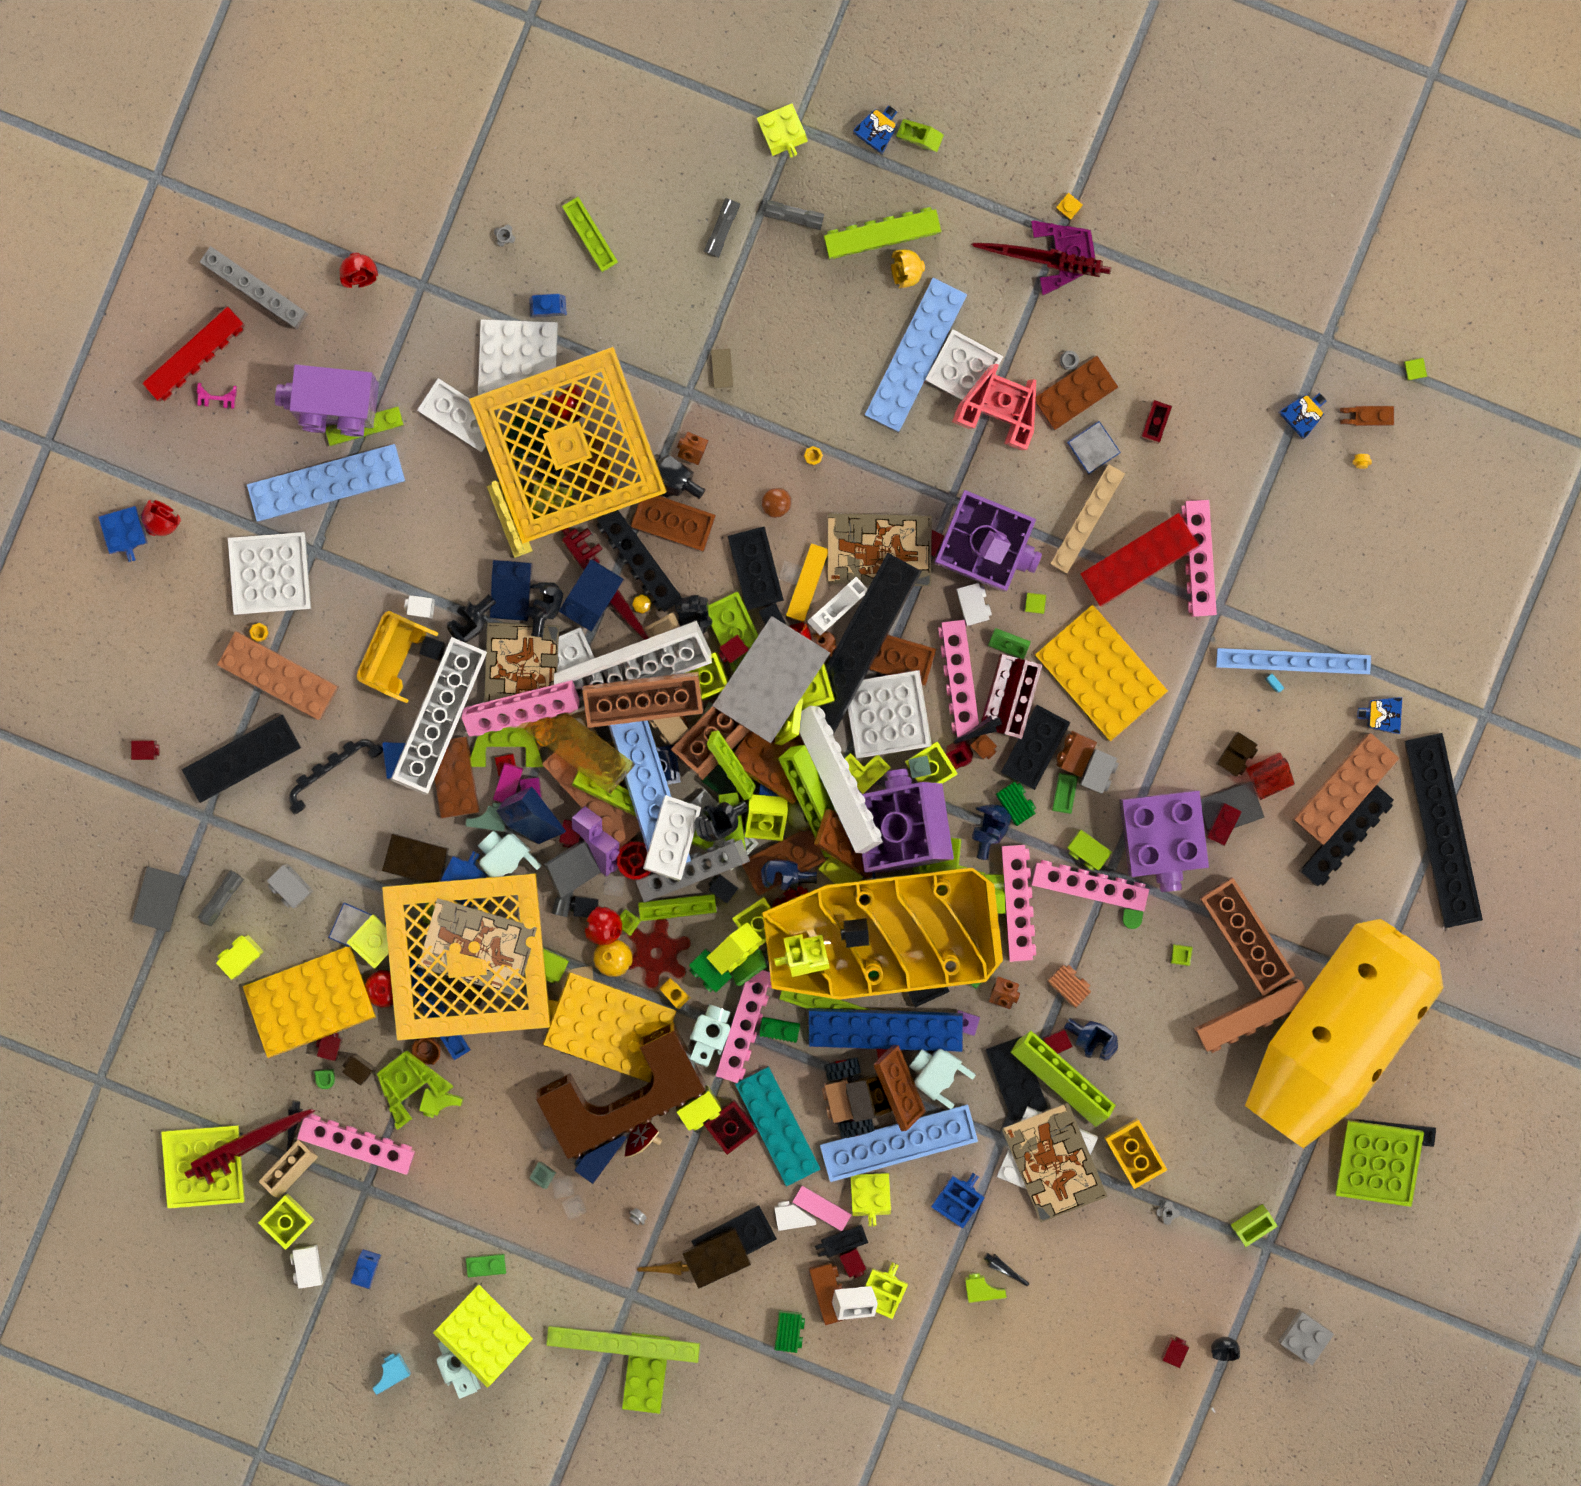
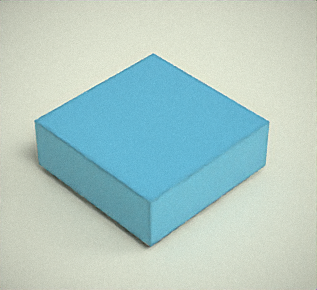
M1269 674L1265 680L1276 693H1280L1284 689L1283 685L1273 674Z

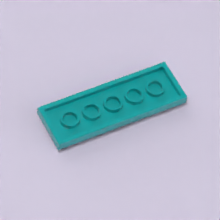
M768 1066L735 1083L786 1187L821 1170L770 1067Z

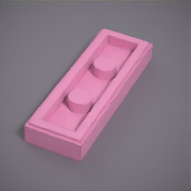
M801 1186L792 1202L843 1231L852 1215L804 1186Z

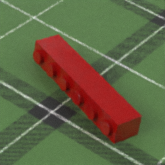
M226 307L142 384L157 401L161 402L163 400L165 402L173 395L171 392L176 387L179 389L187 382L186 378L189 375L194 376L201 370L200 366L205 361L206 363L210 362L216 356L214 353L218 349L223 350L230 343L228 340L233 336H239L244 331L243 327L245 324L231 308Z

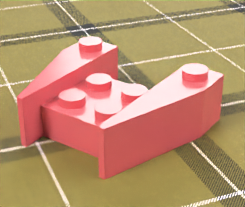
M992 364L959 403L952 423L967 429H975L980 414L984 413L1011 425L1004 444L1021 451L1027 450L1034 433L1036 380H1028L1024 387L995 375L999 364Z

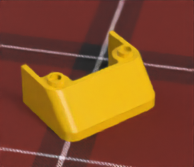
M391 611L385 612L357 671V680L388 696L408 703V699L399 695L403 685L402 680L397 676L412 642L418 644L425 639L427 632L435 636L438 635V632Z

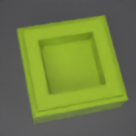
M1424 358L1404 362L1408 381L1427 377Z
M1027 593L1025 612L1044 614L1046 595Z
M625 909L620 915L623 923L622 931L631 936L641 922V919Z
M1173 944L1170 963L1190 966L1193 947Z

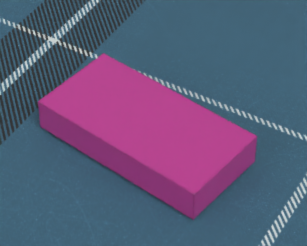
M504 763L493 800L503 803L507 797L515 794L523 768Z

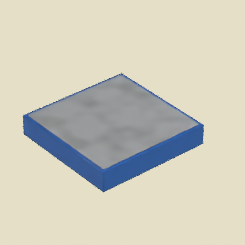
M1100 421L1067 442L1088 474L1121 453Z
M344 902L328 938L351 947L347 941L372 914Z

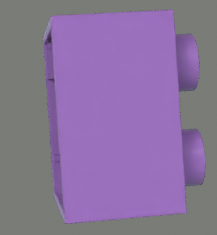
M294 365L293 383L287 382L286 386L284 384H277L275 405L284 406V409L290 410L297 419L298 425L303 426L302 430L325 433L326 424L337 425V429L341 430L342 435L363 437L364 428H374L379 383L372 372Z
M964 490L934 564L1006 592L1016 569L1022 572L1028 570L1035 573L1042 553L1034 551L1035 547L1026 544L1036 519ZM989 531L1004 533L1011 544L1001 564L985 559L979 552Z
M898 769L886 772L888 781H885V790L862 794L865 798L867 809L873 815V822L881 832V839L883 843L868 852L862 853L865 872L888 873L954 860L942 783L919 782L912 784V779L908 777L907 769Z
M1193 790L1119 800L1129 876L1136 877L1156 874V881L1160 883L1161 892L1182 890V883L1180 881L1184 880L1183 871L1209 868L1200 791Z

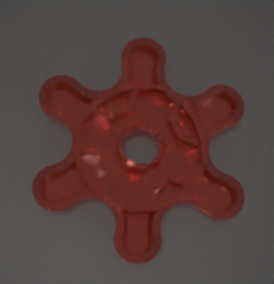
M657 919L655 928L650 934H645L639 928H636L631 936L628 935V938L636 944V952L632 955V964L628 970L636 967L643 968L646 972L645 985L648 988H655L659 983V976L664 972L671 973L677 979L683 978L686 974V969L678 962L677 956L681 951L689 949L691 941L686 936H681L677 939L671 938L668 935L669 922L667 919ZM654 948H659L662 951V956L658 959L653 958L651 955V951Z

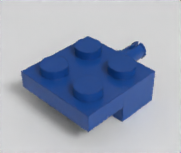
M133 506L99 516L109 554L121 551L126 552L128 563L136 561L133 549L148 544L137 507Z
M473 851L468 861L453 856L440 882L486 878V872L475 865L480 854H476ZM468 899L455 900V901H457V902H459V903H461V904L464 905V903H465ZM470 901V902L468 903V905H467V907H469V908H470L471 905H472V902H471V901Z
M972 1173L966 1182L952 1175L931 1207L961 1228H964L985 1198L973 1187L979 1176Z

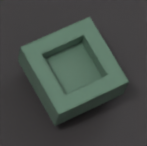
M927 756L908 759L912 778L931 774Z
M538 1162L530 1179L543 1189H547L556 1172L543 1162Z

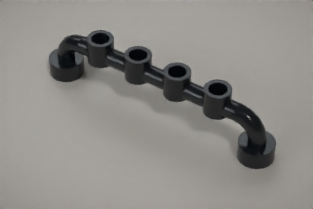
M362 739L356 743L350 741L342 747L345 751L339 755L337 752H334L327 757L329 761L327 764L322 766L319 763L311 769L313 774L308 777L305 774L300 776L296 780L297 785L291 790L289 795V801L292 805L289 809L293 815L306 808L302 800H297L299 792L308 788L313 782L326 775L327 772L340 765L362 747H368L370 750L367 753L371 759H374L383 753L382 746L380 744L375 745L368 739Z

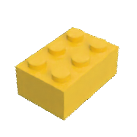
M1137 1118L1104 1137L1134 1189L1167 1171L1166 1166Z

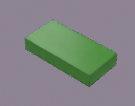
M1059 773L1052 811L1072 813L1078 776Z
M757 949L752 955L747 957L748 959L732 971L736 985H743L767 967L761 950Z

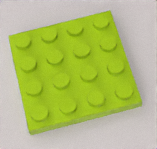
M1347 1120L1335 1195L1412 1207L1424 1132Z

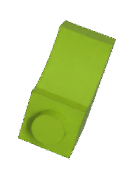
M903 119L896 137L920 146L923 149L937 152L944 134L931 126Z
M1004 874L984 875L994 884L997 913H1005Z
M426 1087L419 1111H422L424 1116L434 1118V1115L438 1116L440 1110L445 1107L461 1106L464 1097L446 1093L438 1098L431 1088Z
M980 1273L969 1274V1277L965 1278L968 1303L1007 1298L1005 1288L991 1286L985 1281L984 1275L980 1276Z

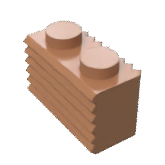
M1062 965L1047 982L1076 1008L1091 993L1088 989L1091 985L1083 978L1079 980L1075 976L1077 972L1070 965L1067 967Z

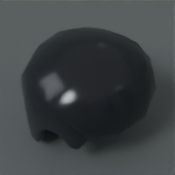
M1220 1337L1211 1345L1212 1357L1220 1361H1235L1240 1358V1346L1236 1340L1230 1337Z

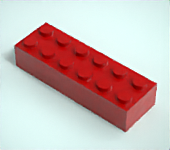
M1177 513L1083 571L1080 575L1099 606L1103 607L1199 548L1200 544L1182 515Z

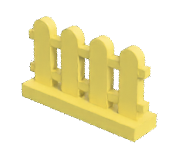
M493 481L492 485L487 486L514 558L532 552L533 550L529 542L522 544L500 482Z

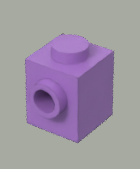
M989 531L979 552L985 559L1001 564L1011 544L1004 533Z
M957 1009V1013H963V1032L975 1036L980 1017Z

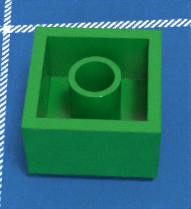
M705 948L689 964L691 967L689 971L695 978L700 976L705 981L703 986L709 992L714 991L716 993L732 978L733 974L726 971L721 975L706 958L711 952Z

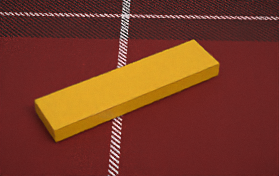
M811 543L786 616L802 622L805 621L828 555L827 548Z

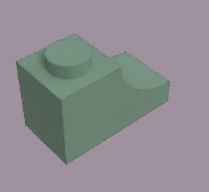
M493 803L492 806H488L487 811L480 817L467 818L466 826L504 832L506 824L496 812L501 804Z

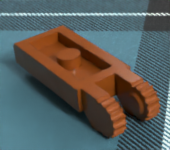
M1394 406L1340 408V413H1355V420H1340L1341 425L1394 426Z

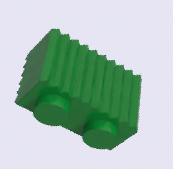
M1012 782L995 795L1011 815V820L1015 826H1018L1036 814L1034 812L1036 806L1031 799L1027 801L1023 795L1026 793L1020 783Z
M762 1017L759 1035L760 1037L764 1036V1038L771 1037L776 1040L782 1039L783 1041H794L796 1043L800 1023Z
M779 1310L774 1350L797 1353L798 1348L802 1349L803 1337H799L800 1329L804 1330L805 1318H802V1313Z

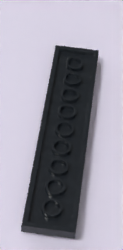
M887 553L826 666L835 701L818 707L824 711L825 720L832 728L833 735L922 572L890 553Z
M1443 733L1405 740L1404 743L1444 928L1482 921V913Z

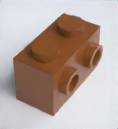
M1071 731L1065 738L1063 751L1057 756L1056 765L1061 769L1082 777L1097 742L1075 731Z

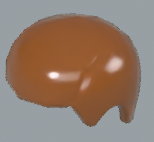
M772 488L762 498V508L765 514L770 517H782L792 506V498L788 491L783 488Z
M432 1037L419 1038L413 1043L411 1053L425 1065H434L440 1058L441 1048L439 1043Z

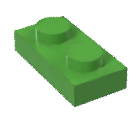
M995 628L988 646L1024 659L1031 641Z
M505 1254L466 1258L468 1278L507 1273Z

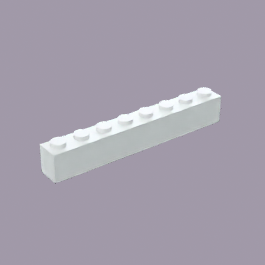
M818 706L807 707L801 712L799 733L855 852L866 853L883 843L881 832L873 822V815L865 805V798L857 788V781L849 771V764L841 754V747L833 737V730L825 720L824 711Z

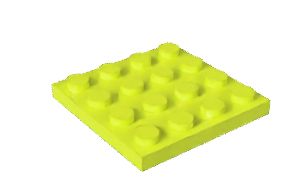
M239 1125L161 1132L167 1208L245 1202L241 1157L235 1156L236 1162L228 1164L232 1172L230 1175L225 1176L221 1168L219 1171L211 1173L215 1181L211 1185L207 1184L205 1178L199 1180L194 1175L188 1179L184 1173L192 1168V1161L240 1137Z
M480 1285L476 1286L433 1332L487 1388L533 1339Z

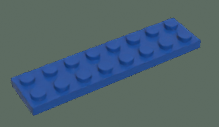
M809 1009V1047L889 1049L892 1045H899L900 1050L923 1049L926 1051H936L937 1049H942L944 1051H963V1013Z

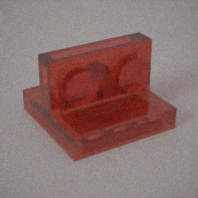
M1281 753L1246 768L1260 800L1295 785L1289 763L1286 758H1283Z

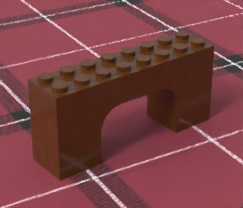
M674 1022L639 1038L640 1050L653 1073L651 1081L646 1086L608 1105L596 1106L589 1103L584 1098L571 1073L537 1089L536 1100L567 1159L572 1157L576 1159L583 1155L584 1151L588 1149L594 1150L600 1146V1143L606 1140L610 1142L616 1139L618 1134L622 1132L628 1133L635 1129L634 1126L640 1123L642 1125L647 1124L652 1120V1117L665 1115L669 1112L670 1108L674 1106L676 1108L686 1104V1100L692 1097L697 1099L704 1094L703 1092L706 1091L705 1080L695 1061L690 1060L691 1054Z

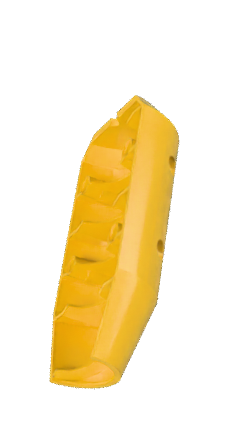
M973 867L824 885L762 912L772 989L841 1000L986 982L1003 961L995 887L991 881ZM939 885L946 886L943 890H936ZM863 894H867L869 896V898L864 900L859 899L860 896ZM866 918L869 945L846 948V941L841 940L840 929H844L843 921ZM800 934L803 935V939L822 935L830 969L792 977L788 965L776 966L774 958L785 956L786 948L783 938ZM948 961L956 963L952 968L945 967ZM872 970H876L879 973L876 977L868 976Z
M1382 919L1355 924L1270 1041L1245 1107L1304 1149L1355 1110L1366 1097L1443 991L1444 986L1440 962L1416 942L1400 933Z

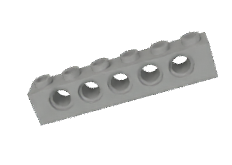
M210 246L201 259V264L294 328L298 329L308 315L303 309Z
M733 838L723 842L724 846L721 848L715 845L706 849L708 853L702 855L700 851L690 855L691 862L685 864L680 881L656 873L653 874L652 872L646 877L637 880L636 883L643 901H650L749 862L750 860L742 840L735 842ZM723 852L728 857L727 861L722 856ZM706 859L710 860L711 867L706 864ZM690 865L693 866L694 873L690 871ZM657 878L661 880V886L658 885Z

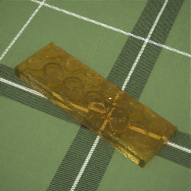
M566 712L552 718L545 717L536 722H529L524 728L527 733L609 794L612 793L635 766L634 762Z

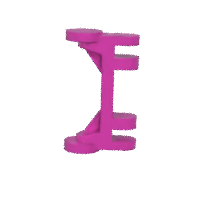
M198 383V406H201L202 399H205L204 406L209 407V399L223 400V408H228V401H231V409H234L237 386H233L231 392L224 396L210 395L204 390L202 383Z

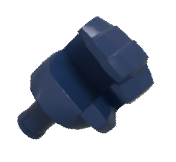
M989 804L976 807V810L984 813L982 827H975L972 834V839L979 841L976 857L978 859L988 860L991 844L1000 843L1007 833L1012 817L1000 805Z
M770 860L761 869L762 883L765 888L773 886L776 873L782 874L781 890L784 891L790 888L798 892V885L800 883L817 884V878H809L817 877L816 871L800 872L798 870V863L790 860Z
M1071 1018L1068 1020L1069 1023L1066 1022L1064 1029L1078 1036L1076 1046L1085 1049V1056L1087 1058L1092 1057L1095 1048L1099 1045L1103 1046L1100 1054V1059L1103 1061L1110 1060L1118 1051V1037L1105 1025L1089 1021L1083 1027Z

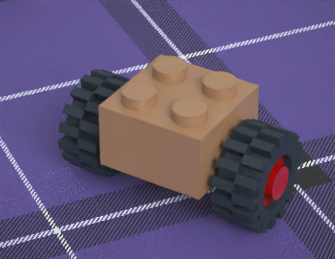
M858 1057L824 1065L829 1082H825V1087L822 1088L824 1101L828 1100L829 1106L826 1107L828 1119H833V1123L839 1122L838 1127L841 1139L875 1131L872 1119L854 1121V1117L851 1114L850 1100L846 1094L848 1076L861 1073Z

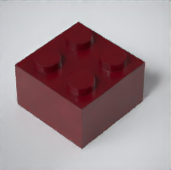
M735 1099L721 1109L718 1117L704 1122V1126L726 1155L758 1132V1129Z

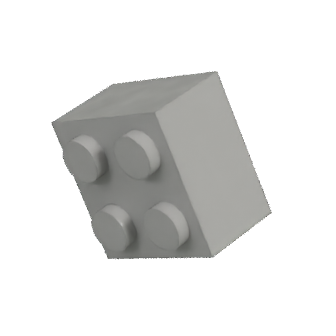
M1094 749L1079 785L1103 794V791H1108L1111 784L1109 777L1111 773L1115 774L1119 765L1116 762L1117 758Z
M289 864L282 865L267 880L269 889L274 894L279 893L283 897L281 901L288 908L292 907L294 909L298 907L314 892Z
M1299 1310L1278 1341L1281 1345L1313 1366L1334 1334L1312 1317Z

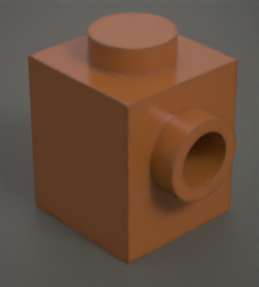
M986 734L979 736L969 745L983 760L985 758L989 760L997 752L995 750L997 745Z

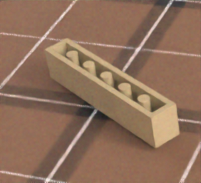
M1110 464L1106 466L1049 565L1064 574L1068 573L1125 473Z

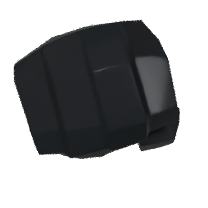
M666 455L657 462L667 491L662 494L664 497L680 496L685 490L697 497V499L703 496L705 489L692 481L694 472L670 455Z
M553 582L534 583L530 587L539 589V592L544 594L543 601L536 599L533 604L534 607H528L525 616L532 617L533 619L531 633L533 637L543 638L545 621L547 619L554 620L560 610L564 593Z
M488 594L477 605H473L468 601L465 607L459 606L456 612L467 620V624L462 626L454 619L449 621L447 629L453 638L466 643L479 635L487 624L484 613L495 605L496 601Z
M691 595L675 602L680 627L697 621L704 634L708 626L712 624V619L709 617L708 599L700 595Z
M741 801L734 806L727 802H722L715 808L710 805L705 806L702 810L707 818L696 817L694 821L697 835L707 842L727 837L737 829L738 816L748 812V807L744 809L747 804Z

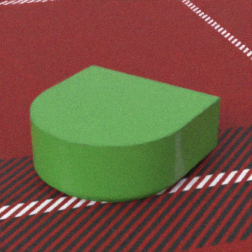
M1124 908V925L1129 929L1138 928L1142 923L1143 911Z
M334 1069L314 1071L315 1081L319 1088L329 1089L334 1085Z

